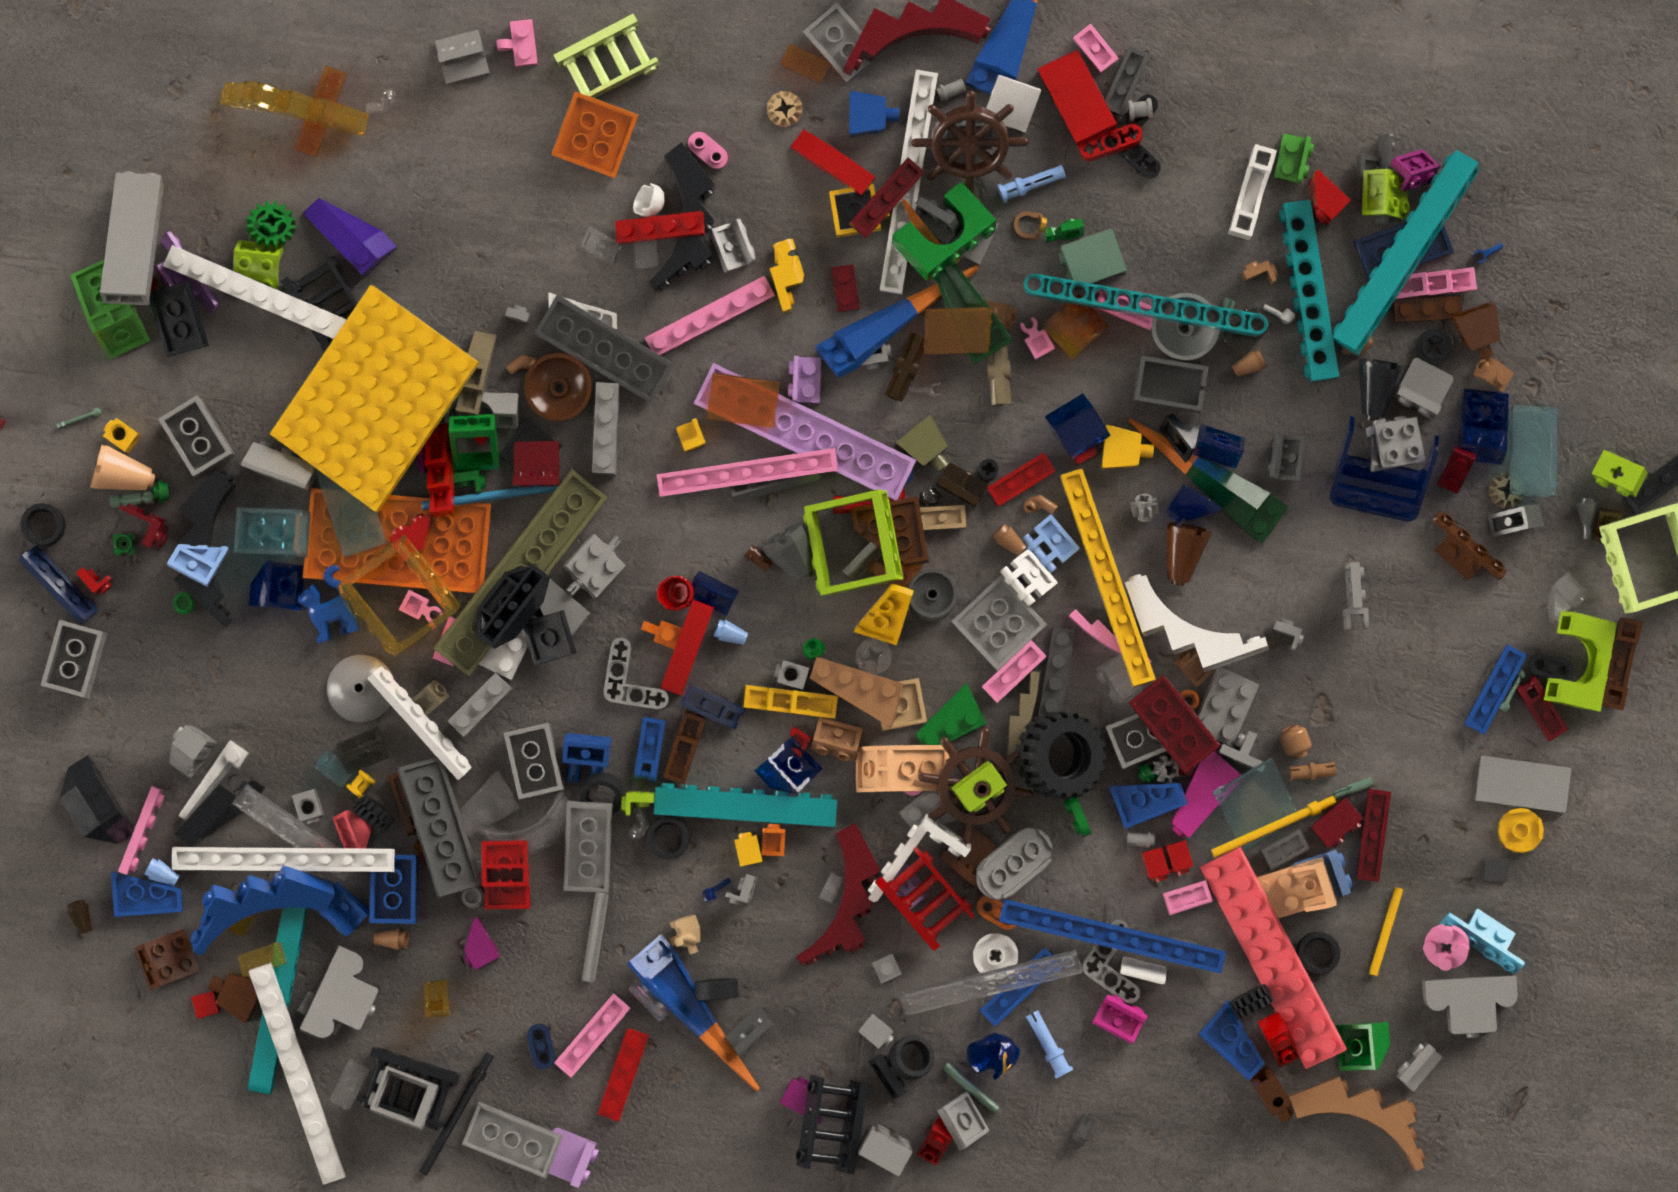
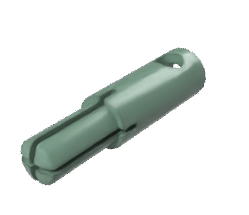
M1369 777L1336 790L1333 794L1338 799L1348 794L1352 795L1374 787L1372 778Z

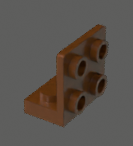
M963 826V828H962V829L958 832V834H957V835H959V836L962 837V838H963L964 826ZM973 828L972 840L970 842L971 850L966 857L963 855L957 857L948 850V846L938 857L970 884L975 886L977 883L976 870L979 863L994 851L997 846L976 828Z
M184 929L135 947L150 990L199 972L197 961Z

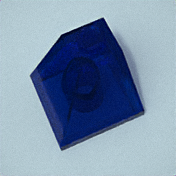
M1183 484L1166 511L1170 513L1168 517L1180 523L1181 520L1189 522L1214 516L1221 511L1222 507Z
M266 561L251 582L249 606L301 611L302 605L298 602V596L303 593L304 565Z
M791 736L754 771L769 788L796 795L823 768ZM792 748L800 750L802 755L800 757L796 755Z

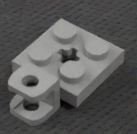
M1351 562L1345 565L1348 609L1343 610L1344 630L1351 629L1350 615H1361L1362 629H1368V608H1363V603H1366L1365 590H1361V581H1364V568L1360 567V562Z

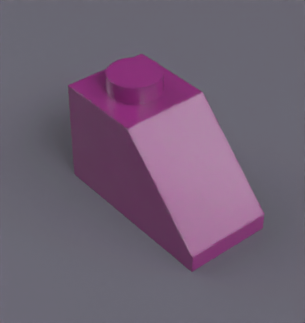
M480 917L473 919L464 950L467 955L463 956L469 968L474 967L475 970L501 957Z
M800 1076L797 1079L792 1078L780 1100L781 1104L803 1116L807 1100L806 1088L808 1080ZM819 1116L818 1124H821L822 1116Z

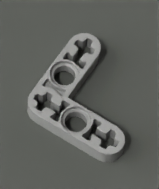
M623 637L616 638L610 647L604 685L605 698L612 703L657 710L665 708L668 705L669 696L664 690L626 684L631 644ZM620 641H623L624 646L628 648L627 651L624 650L622 652V658L626 657V662L612 660L613 655L618 657V650L615 649V645H619ZM614 664H621L624 667V673L619 677L611 673V668ZM609 678L623 680L622 685L617 683V690L620 691V695H616L615 699H611V695L608 694V689L611 690L613 688V682L609 683ZM635 689L643 693V698L640 702H633L630 699V693ZM646 691H651L649 696L654 697L658 693H662L661 696L665 698V702H661L660 706H656V702L649 700V705L644 704L647 698Z
M1120 919L1113 920L1110 923L1117 926L1121 923L1123 927L1129 928L1127 923ZM1095 944L1082 963L1083 972L1109 992L1122 998L1124 1002H1136L1140 997L1139 988L1107 965L1117 949L1112 948L1109 954L1103 955L1099 951V945ZM1096 952L1099 957L1106 960L1104 963L1099 960L1096 964L1098 971H1091L1089 973L1087 971L1089 967L1086 964L1094 962L1096 957L1092 955ZM1109 973L1117 976V983L1112 987L1107 986L1104 981L1105 976ZM1122 980L1126 982L1123 984L1125 988H1134V998L1129 997L1126 999V993L1121 989L1119 993L1115 992Z

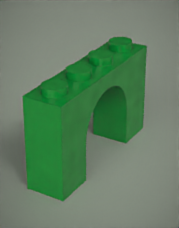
M962 182L944 194L943 201L946 208L957 215V220L963 228V233L956 241L946 245L934 244L928 241L910 221L892 236V244L926 282L932 278H938L948 265H955L961 259V255L966 251H973L978 246L979 241L983 238L988 239L996 231L997 220Z

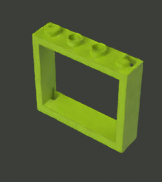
M878 489L804 507L805 513L803 518L808 526L809 535L807 539L810 548H812L813 557L811 562L814 570H816V588L820 592V596H831L904 580L887 490ZM873 500L886 574L831 586L817 512Z

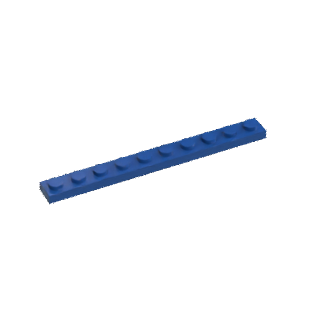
M1007 899L1003 900L999 918L1000 922L1220 974L1226 951Z

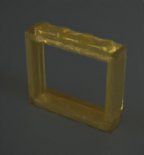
M405 534L344 578L337 586L340 595L352 604L356 615L365 620L369 631L373 635H377L385 651L391 653L394 657L455 614L461 606ZM396 552L400 554L445 610L400 643L397 642L352 586L353 583Z

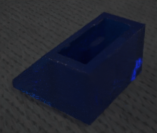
M1083 393L1044 416L1053 435L1071 459L1111 436L1095 408Z

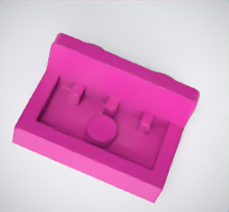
M1107 995L1103 999L1092 1023L1133 1044L1148 1016L1144 1014L1141 1008L1123 1003L1124 1000L1116 995Z

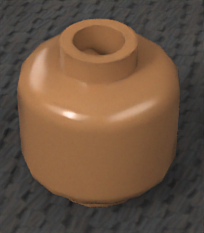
M1294 724L1281 730L1282 734L1279 736V742L1286 756H1294L1295 759H1299L1308 755L1307 750L1311 748L1312 742L1305 727H1299L1298 724Z

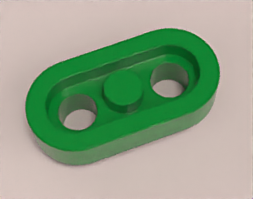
M1071 798L1063 801L1068 814L1072 813L1075 818L1072 824L1076 834H1081L1082 837L1090 835L1091 830L1078 799Z

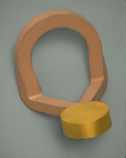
M1024 211L1015 217L1013 229L1019 237L1037 241L1040 238L1041 232H1045L1047 218L1043 217L1041 213ZM1023 216L1039 219L1040 225L1037 234L1021 232L1018 228L1019 219Z

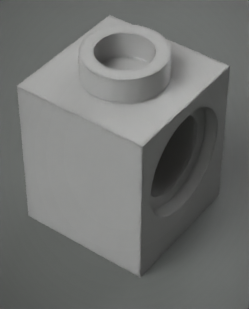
M783 660L782 665L777 664L774 677L778 678L777 683L803 690L810 668ZM793 668L797 671L798 676L794 681L786 680L784 674L787 669Z
M316 789L292 795L299 822L306 821L308 825L320 821L319 817L323 816L324 813ZM307 801H311L314 804V811L311 814H306L303 810V805Z
M873 1013L858 1029V1032L878 1049L881 1046L886 1048L894 1038L891 1035L894 1031Z

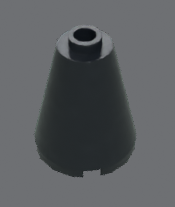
M1360 358L1362 414L1366 415L1365 419L1376 421L1379 420V417L1385 416L1402 375L1404 365L1373 359L1371 362L1366 361L1367 358Z

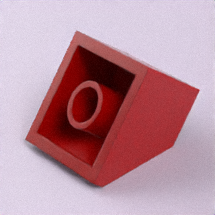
M1319 169L1310 178V200L1313 218L1322 225L1324 223L1328 226L1351 200Z

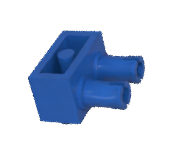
M566 733L562 763H568L566 781L572 782L574 775V783L581 782V765H590V775L604 772V767H608L610 761L612 737Z

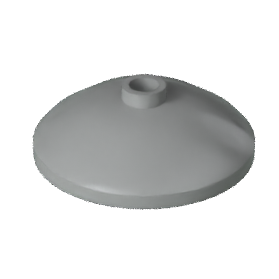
M1179 293L1169 297L1211 305L1203 297L1192 293ZM1170 304L1162 305L1164 314L1170 315L1174 312ZM1186 308L1184 315L1189 319H1193L1196 316V312L1192 308ZM1215 312L1207 313L1206 318L1209 322L1215 323L1218 321V316ZM1152 319V335L1156 345L1164 354L1176 360L1190 361L1204 356L1212 349L1219 335V330ZM1186 325L1188 332H1181L1180 326Z
M353 655L343 659L334 667L328 678L327 695L331 706L340 716L353 722H369L379 718L391 706L389 702L367 679L381 666L391 673L382 661L369 655ZM357 684L363 685L361 692L355 690Z

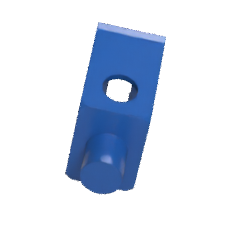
M850 91L849 137L885 132L886 121L899 122V108H886V97Z

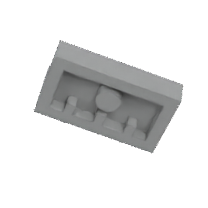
M746 874L745 878L741 877L737 889L741 891L740 895L726 892L725 897L730 898V903L744 906V903H750L758 877Z

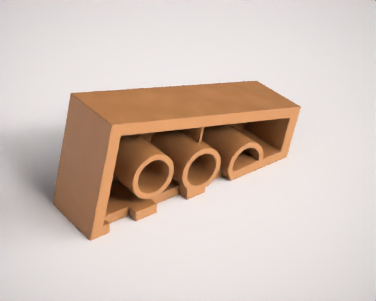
M816 657L810 676L811 680L892 728L905 687L903 683Z

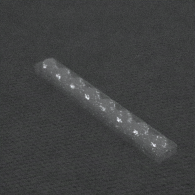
M1077 950L900 992V999L907 1016L1081 974L1082 967Z

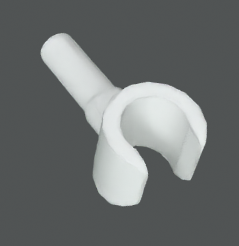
M1266 304L1263 307L1264 310L1276 315L1284 324L1291 323L1295 318V314L1288 308L1281 313L1279 310Z

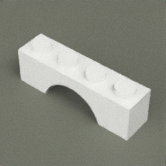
M1257 144L1254 145L1228 231L1229 235L1246 240L1251 239L1277 150Z

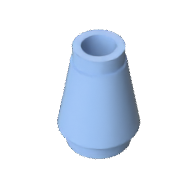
M719 619L713 632V637H716L718 641L744 645L748 632H745L726 619L724 621Z
M153 858L144 873L150 880L173 887L180 876L160 859L157 861Z

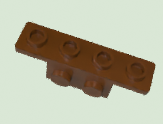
M1439 511L1435 515L1433 521L1448 534L1436 547L1435 551L1465 579L1469 580L1482 566L1498 580L1504 577L1507 570L1503 563L1490 556L1487 549L1482 544H1477L1467 530L1458 527L1454 523L1453 518L1447 513Z

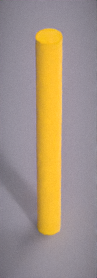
M1394 888L1369 970L1371 975L1378 976L1404 889Z

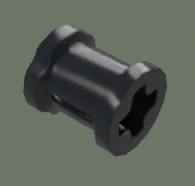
M992 459L983 460L978 467V474L985 481L995 478L999 471L998 464ZM987 464H990L991 469L994 470L990 475H985L986 472L982 470V468H986Z

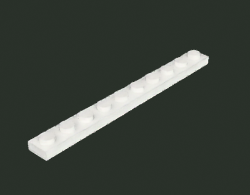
M916 70L900 165L909 157L921 169L923 168L926 147H913L911 141L914 138H928L931 114L927 109L929 105H933L938 73ZM921 177L903 197L914 211H916L915 203L918 199ZM902 199L893 208L880 291L902 295L907 260L892 244V236L910 221Z
M173 245L163 265L168 269L332 339L335 338L346 322V319Z
M172 847V870L280 871L284 865L299 871L394 872L395 849Z
M271 963L250 969L249 974L322 1183L324 1185L345 1178L344 1169Z

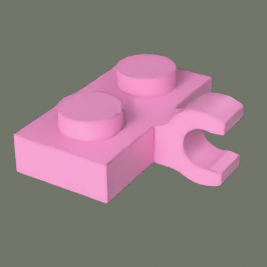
M532 19L511 21L512 39L496 40L498 52L513 50L515 67L538 65Z

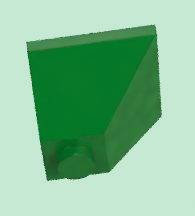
M1388 1022L1335 1025L1347 1048L1344 1052L1338 1054L1339 1071L1378 1070L1390 1046Z

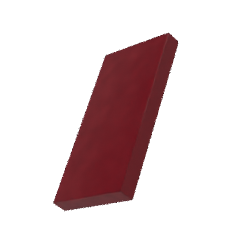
M1164 674L1128 702L1184 774L1221 746Z

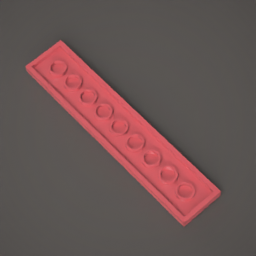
M1238 847L1200 866L1261 985L1265 984L1273 998L1271 1004L1275 1012L1278 1011L1289 1029L1298 1051L1297 1054L1305 1069L1344 1052L1347 1048L1242 848Z

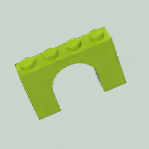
M1560 612L1557 634L1580 640L1587 650L1588 664L1585 673L1575 682L1548 678L1544 697L1545 701L1583 710L1601 712L1605 685L1608 679V669L1612 657V648L1616 636V622L1576 612Z

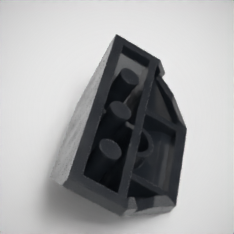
M534 564L505 572L477 608L476 636L493 649L515 639L543 604L550 576Z
M89 755L68 767L59 799L83 837L118 844L132 835L134 827Z

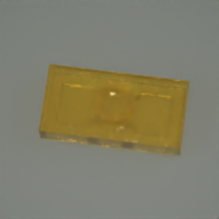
M276 942L237 956L243 978L250 977V969L271 963L273 968L287 964L281 942Z

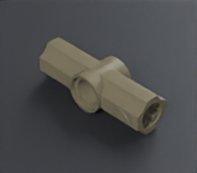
M1007 346L988 357L987 376L988 382H990L991 406L1011 405L1009 383L1011 381L1010 360H1008Z

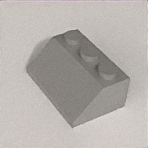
M262 440L259 444L252 443L241 463L242 467L311 492L319 471L303 458L294 457L295 452L284 448L281 451L272 449L273 444Z

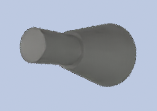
M1581 497L1580 501L1576 502L1581 524L1583 525V539H1592V524L1599 503L1594 501V497Z

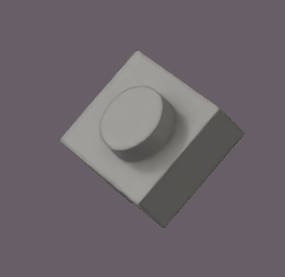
M884 343L881 346L882 353L872 354L861 367L867 368V371L880 369V365L888 364V358L892 357L890 344Z
M1281 618L1280 621H1274L1271 630L1293 637L1289 650L1295 651L1296 647H1301L1304 635H1301L1302 629L1293 626L1294 622Z

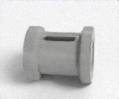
M1151 98L1139 102L1128 100L1130 121L1138 117L1148 116V118H1153Z

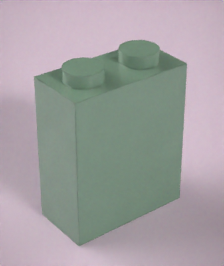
M1112 228L1062 245L1060 247L1061 252L1058 253L1061 265H1066L1068 273L1065 274V277L1069 280L1097 284L1127 272Z

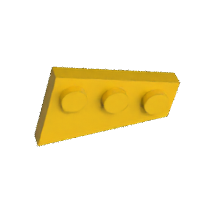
M891 584L855 626L854 632L897 645L914 590Z

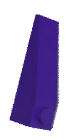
M320 198L303 212L310 222L364 278L397 248L380 229Z

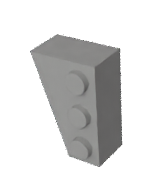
M185 725L184 728L179 727L173 735L175 740L171 745L169 763L191 779L218 743L197 727Z

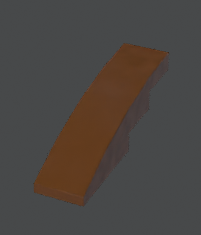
M686 708L663 775L664 778L685 784L707 717Z

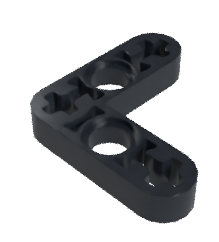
M1149 94L1140 97L1137 102L1146 101L1147 98H1151L1154 114L1158 108L1157 99ZM1128 111L1117 122V127L1111 130L1127 125L1126 119L1127 117H1129ZM1148 116L1145 119L1138 117V126L1141 128L1149 120ZM1130 131L1128 136L1134 139L1133 136L1135 135L1133 131ZM1108 138L1109 146L1111 148L1115 147L1118 141L1114 143L1112 141L1113 138ZM1141 144L1135 146L1140 151V156L1137 159H1131L1128 156V149L1118 152L1143 177L1153 179L1158 176L1161 170L1160 162ZM1144 155L1148 157L1145 159L1148 165L1155 164V173L1152 171L1147 173L1145 171L1147 167L1143 163H1141V166L1137 165Z

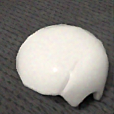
M650 183L651 186L643 185L634 200V213L643 217L657 215L664 205V192L659 186Z

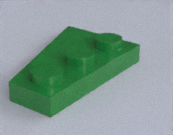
M967 683L916 733L921 745H941L940 740L943 737L948 738L951 742L987 724Z

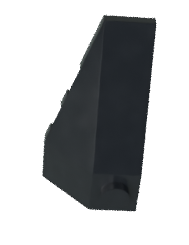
M229 761L173 834L193 847L250 808L265 790V787Z

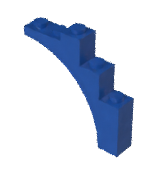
M283 865L279 873L277 872L274 875L272 882L248 875L245 881L240 883L237 892L213 884L210 891L204 894L202 900L205 913L202 915L201 924L198 930L193 931L191 936L194 953L203 955L209 945L224 930L239 920L255 913L286 907L310 908L325 912L335 895L333 882Z

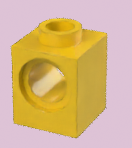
M118 418L107 423L104 428L105 434L103 435V437L128 454L142 436ZM119 429H124L126 432L122 440H117L115 437Z
M751 832L738 834L739 839L734 841L740 867L763 862L757 835L752 836Z

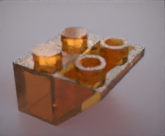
M1079 294L1075 296L1077 299L1082 298ZM1070 303L1060 308L1042 326L1072 360L1109 327L1091 307Z

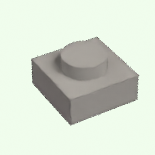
M514 305V308L508 307L505 315L507 319L529 324L531 318L530 313L526 312L527 308Z
M893 953L872 962L881 984L902 975Z

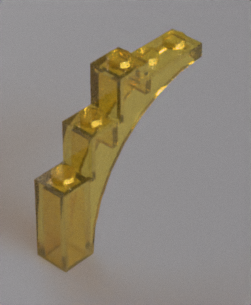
M244 81V83L225 82L221 92L220 104L287 116L349 135L364 136L369 114L329 99L312 98L293 90H280L256 81Z

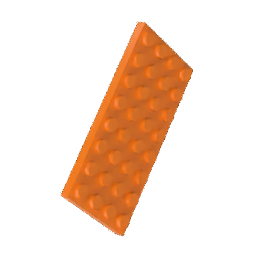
M311 488L303 578L324 580L325 569L329 566L337 565L340 570L333 574V578L341 582L476 593L485 581L492 504L477 502L454 506V514L437 517L431 516L433 521L425 551L404 562L389 537L393 535L392 531L402 525L406 528L413 524L411 520L418 515H430L429 510H422L421 501H427L430 498L390 495L379 512H375L347 491Z

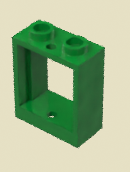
M495 414L449 416V437L454 472L499 469V446ZM490 436L491 452L459 453L457 438Z

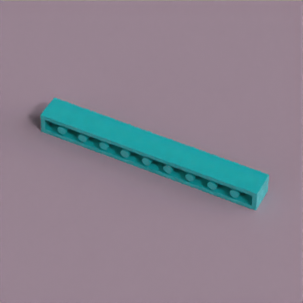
M1455 150L1452 155L1449 154L1443 163L1444 168L1440 174L1436 173L1431 181V188L1428 192L1425 191L1421 195L1416 211L1412 210L1406 220V226L1395 235V243L1391 248L1388 247L1382 256L1383 261L1379 267L1376 266L1370 274L1371 279L1368 284L1360 288L1355 304L1349 305L1345 312V319L1334 328L1333 338L1335 343L1353 354L1359 356L1479 173V162L1458 150Z

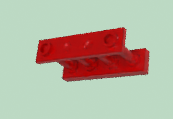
M915 847L913 850L920 857L895 880L886 882L881 876L875 883L928 946L935 951L940 947V944L935 940L939 932L964 911L971 919L975 915L970 910L973 906L965 896L960 899L931 864L934 859L926 850L922 853ZM926 865L933 874L906 897L903 895L900 898L896 894L899 891L898 888ZM937 881H940L946 889L919 912L912 913L909 909L912 907V903ZM952 896L958 902V905L935 925L928 928L923 926L924 919Z

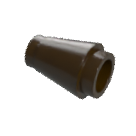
M81 899L68 904L66 912L79 934L92 931L89 906L85 903V900Z

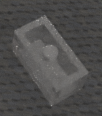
M831 872L819 898L832 904L844 878Z

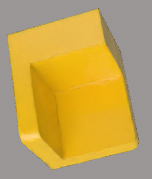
M696 418L676 428L685 453L706 445Z

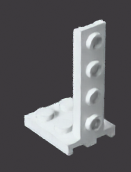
M926 813L919 826L914 824L908 832L907 836L910 838L906 844L901 843L894 852L897 856L892 863L888 861L883 867L881 873L884 875L882 877L886 882L893 880L927 831L930 832V838L939 844L943 841L948 845V850L957 857H960V855L966 857L971 850V844H965L962 837L939 821H933L928 817L929 814ZM876 880L867 890L870 892L868 899L872 902L878 901L883 894V891L875 883Z

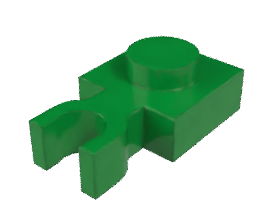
M1068 219L1064 223H1060V227L1045 229L1047 243L1057 239L1065 241L1084 236L1082 219Z

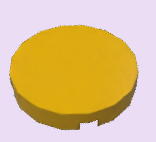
M1515 808L1502 816L1498 823L1497 832L1505 848L1512 852L1525 853L1532 851L1541 842L1544 827L1542 820L1533 811L1526 808Z

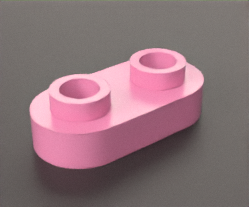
M696 132L690 136L688 146L695 156L714 170H720L726 166L728 155L725 149L703 132ZM698 139H701L704 142L703 145L700 147L695 145V142ZM719 154L721 158L719 161H714L712 156Z

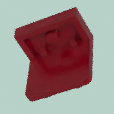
M129 503L126 507L120 505V510L151 523L142 545L156 551L160 547H164L168 539L166 533L169 529V526L164 524L165 519L149 512L145 516L143 515L145 510Z

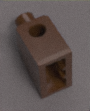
M1487 302L1450 315L1467 349L1470 351L1477 349L1480 359L1493 356L1490 344L1500 341L1498 313L1494 303Z
M229 973L224 981L213 976L208 988L219 993L216 1004L242 1022L248 1023L259 1002L251 978Z
M1267 1066L1258 1071L1249 1081L1266 1109L1272 1116L1277 1115L1281 1122L1289 1120L1293 1116L1288 1108L1292 1105V1102L1276 1075Z

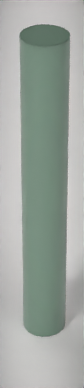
M950 1063L943 1067V1070L993 1114L997 1112L1000 1107Z

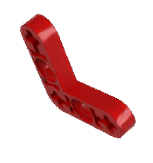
M1128 124L1100 134L1077 145L1082 159L1088 162L1095 161L1139 145L1143 139L1142 129L1137 124ZM1130 131L1136 134V139L1128 137ZM1121 134L1124 138L1123 144H1121V137L1119 136ZM1108 138H1115L1118 143L1115 147L1109 148L1105 145V141ZM1098 142H1101V146H1102L1103 151H1100V147L1098 146ZM1090 146L1093 149V154L1086 152V147Z

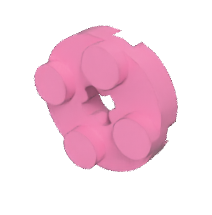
M1444 924L1437 925L1429 930L1423 945V951L1427 959L1444 971L1462 965L1466 961L1470 949L1469 938L1461 928L1454 925L1451 927L1444 926ZM1442 943L1446 945L1450 943L1452 945L1451 950H1444Z

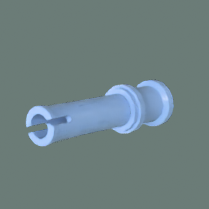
M1059 165L1024 179L1017 177L1010 183L998 184L997 189L1003 204H1005L1007 200L1014 197H1024L1030 190L1065 179L1066 175L1063 166ZM1050 175H1051V177H1048V178H1046V179H1043V180H1040V181L1035 182L1036 180H1039V179H1042V178H1044V177H1047V176H1050Z
M1039 1010L1033 1013L1037 1022H1035L1031 1014L1026 1016V1019L1047 1054L1045 1060L1051 1064L1055 1072L1054 1077L1057 1079L1073 1070V1067L1068 1065L1063 1056L1064 1050L1061 1047H1057Z

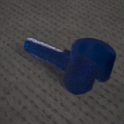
M727 878L719 884L705 889L702 892L704 901L708 902L717 899L715 891L731 883L730 879Z

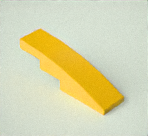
M745 685L742 707L835 719L838 696Z

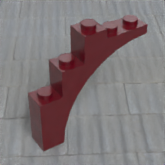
M856 823L835 833L842 849L845 864V888L841 905L835 919L826 932L811 947L797 955L800 964L806 963L807 966L819 960L818 955L826 952L828 956L839 950L837 946L839 944H842L845 952L850 949L851 953L863 948L862 943L866 941L853 916L858 915L861 918L871 912L869 908L873 905L868 899L861 881L865 880L866 883L875 880L878 878L877 873L880 872V869Z

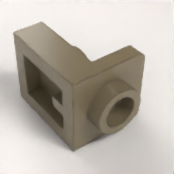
M434 679L413 697L412 701L418 704L427 716L445 701L449 694L444 686Z

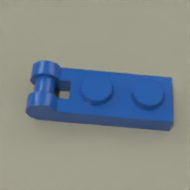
M643 717L633 780L647 779L651 783H656L666 720ZM643 763L652 764L651 771L642 770Z

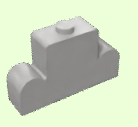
M337 947L299 1031L317 1039H325L334 1030L333 1021L358 1031L361 1029L366 1017L371 1018L376 1007L372 1004L378 989L353 977L363 968L361 956L344 947Z
M1516 975L1422 980L1424 1004L1429 1009L1441 1011L1447 1007L1448 1031L1452 1034H1466V1038L1480 1037V1033L1495 1032L1497 1030L1495 1004L1502 1007H1510L1515 1004L1518 996Z

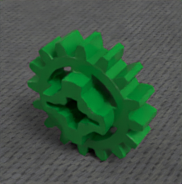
M266 200L265 206L262 207L258 203L256 210H250V216H247L246 223L248 225L246 230L251 232V240L257 238L256 245L265 243V249H267L269 244H272L274 249H277L278 243L285 246L286 239L292 240L291 233H295L296 226L294 224L296 219L291 217L292 210L285 211V204L279 207L277 206V201L270 205L268 200Z

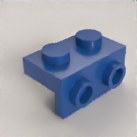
M337 881L333 885L335 895L325 912L317 911L323 918H326L333 924L339 933L348 937L369 915V909Z

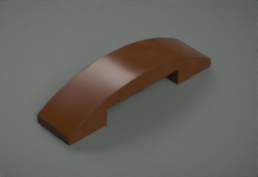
M1623 617L1619 618L1602 706L1624 710L1630 670L1643 623L1641 621Z

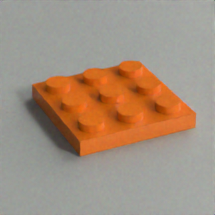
M574 91L551 155L615 178L638 114Z

